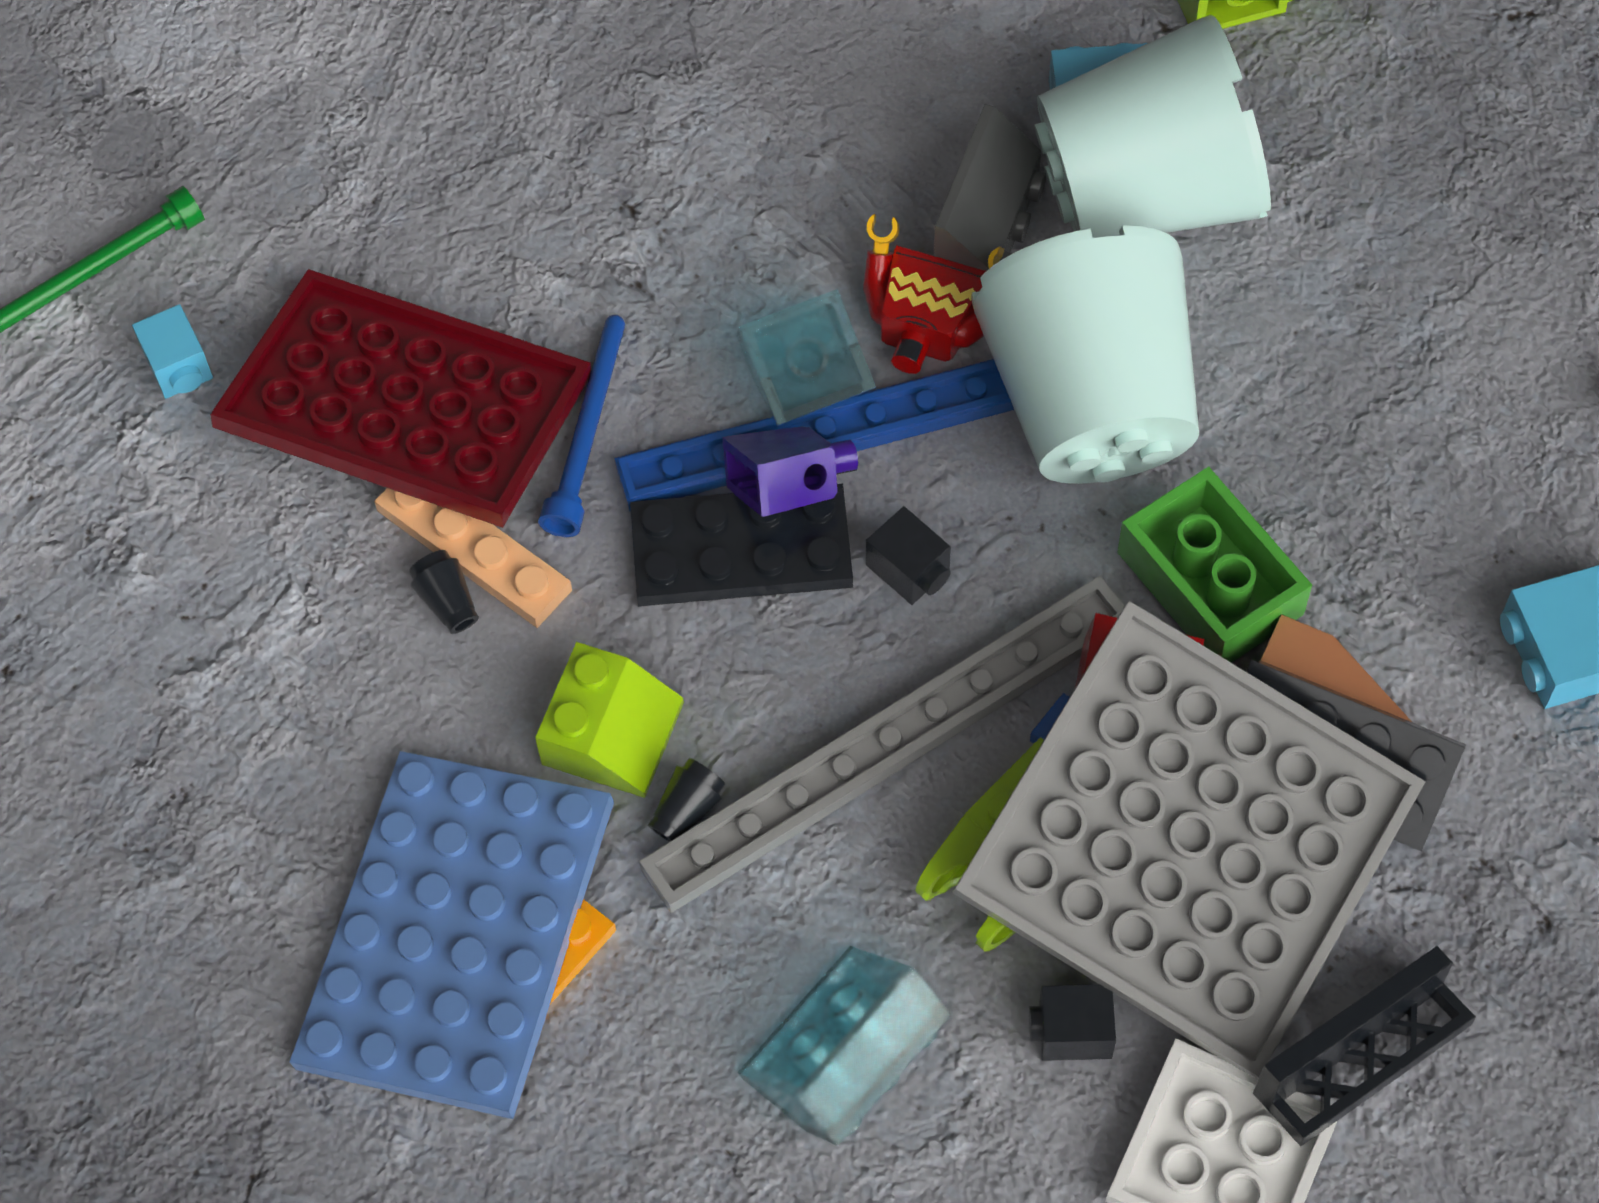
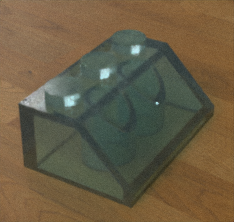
M850 946L737 1073L745 1082L806 1132L838 1146L845 1137L858 1129L862 1118L877 1100L896 1085L900 1074L916 1055L934 1041L938 1030L949 1019L951 1014L913 967Z

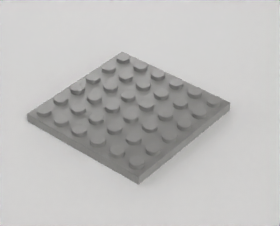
M1128 601L952 893L1088 978L1113 991L1117 996L1209 1053L1218 1056L1258 1079L1263 1066L1269 1062L1426 781L1151 613Z

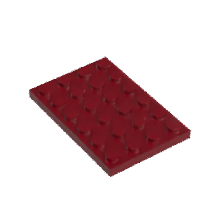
M308 269L210 416L212 427L503 528L587 384L591 373L590 362Z

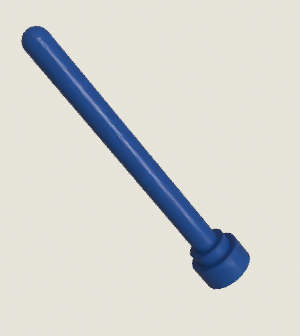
M611 315L605 320L559 488L543 501L539 515V526L544 531L555 536L574 537L579 534L585 511L581 506L582 500L578 495L625 329V322L618 315Z

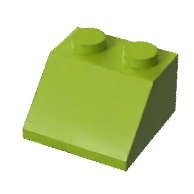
M576 642L535 736L541 764L645 798L683 707L684 698L629 658Z

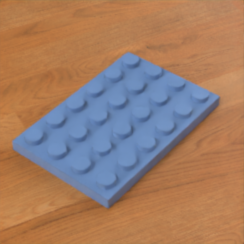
M400 751L290 1059V1063L295 1070L514 1119L570 943L568 939L577 910L581 908L613 808L614 801L611 794Z

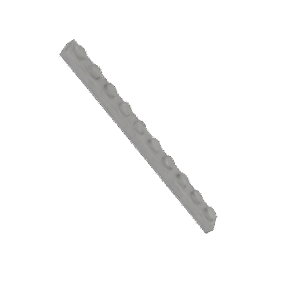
M1101 576L1096 577L639 861L641 871L670 913H673L1080 658L1084 638L1095 613L1118 618L1125 607Z

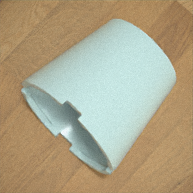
M1213 15L1191 22L1037 96L1041 123L1034 124L1042 154H1046L1048 165L1044 166L1052 195H1056L1064 224L1070 222L1073 232L1091 228L1093 238L1120 235L1119 230L1122 225L1154 228L1169 233L1254 220L1268 216L1266 211L1271 210L1270 187L1255 117L1252 109L1244 112L1241 111L1233 83L1241 81L1242 75L1225 32Z
M1122 225L1119 230L1120 235L1093 238L1091 228L1051 237L1027 246L993 265L980 277L982 283L981 290L979 292H972L971 299L977 320L1039 471L1049 480L1072 484L1114 481L1165 464L1187 451L1198 439L1199 425L1183 258L1175 238L1161 230L1144 226Z

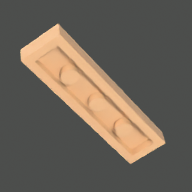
M386 488L374 501L376 509L380 514L432 552L446 550L451 558H457L466 577L536 628L572 592L571 581L493 524Z

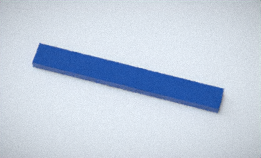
M994 359L614 459L630 512V502L682 498L727 486L722 437L803 426L811 428L830 443L851 440L856 447V451H861L1014 410V407Z

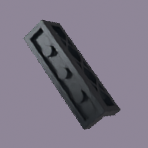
M1438 946L1263 1066L1253 1094L1300 1147L1472 1026L1476 1016L1444 984L1453 962ZM1432 998L1452 1020L1442 1027L1417 1023V1007ZM1407 1015V1021L1400 1020ZM1381 1032L1407 1036L1406 1052L1400 1057L1374 1053L1375 1036ZM1417 1038H1423V1039H1424V1040H1422L1420 1043L1417 1044ZM1365 1044V1051L1357 1050ZM1338 1062L1363 1065L1364 1082L1357 1087L1331 1083L1332 1066ZM1374 1067L1382 1068L1380 1071L1374 1074ZM1322 1074V1081L1314 1080ZM1295 1092L1321 1096L1320 1113L1306 1123L1284 1101ZM1331 1098L1339 1099L1330 1105Z

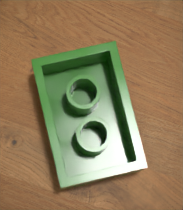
M1209 466L1122 522L1117 553L1186 635L1204 639L1203 646L1232 663L1270 638L1281 614L1294 620L1304 615L1312 584Z

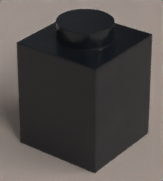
M905 506L866 539V566L911 605L925 593L929 596L935 594L942 588L950 576L951 546Z
M1100 984L1042 986L1039 1006H1029L1030 1041H1041L1042 1061L1112 1059L1116 1044L1113 991Z

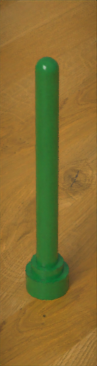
M182 185L165 196L167 201L159 206L160 212L0 308V333L173 228L177 232L184 227L188 231L205 220L204 215L192 195Z

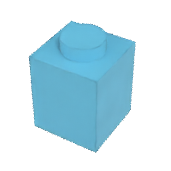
M180 304L132 324L141 349L165 399L178 393L191 392L202 383L213 379L205 354Z

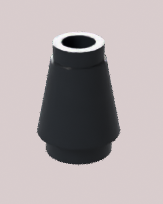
M438 550L424 556L412 565L409 570L413 578L411 582L412 589L440 621L447 626L451 634L462 632L478 621L479 616L475 611V606L457 558H451L446 550Z
M688 758L683 767H675L653 814L654 817L648 823V827L666 841L671 842L690 830L722 799L719 792L724 787L725 782L703 764Z

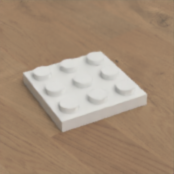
M1175 1038L1105 1202L1304 1203L1337 1121L1300 1147L1253 1094L1258 1081L1257 1078L1218 1056ZM1295 1092L1284 1100L1304 1123L1320 1113L1321 1101L1303 1093Z

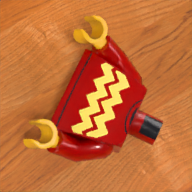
M873 214L868 219L866 225L867 233L874 240L873 250L867 251L863 290L871 319L881 325V340L886 345L896 347L891 359L893 366L904 373L917 374L920 372L926 356L944 362L952 360L959 348H968L984 337L974 312L971 295L972 292H979L981 290L982 283L980 277L986 271L896 245L893 253L888 252L889 243L898 237L900 231L899 224L896 218L893 217L891 233L886 237H878L874 232L876 214ZM997 247L990 253L988 258L989 269L1003 257L1004 248Z

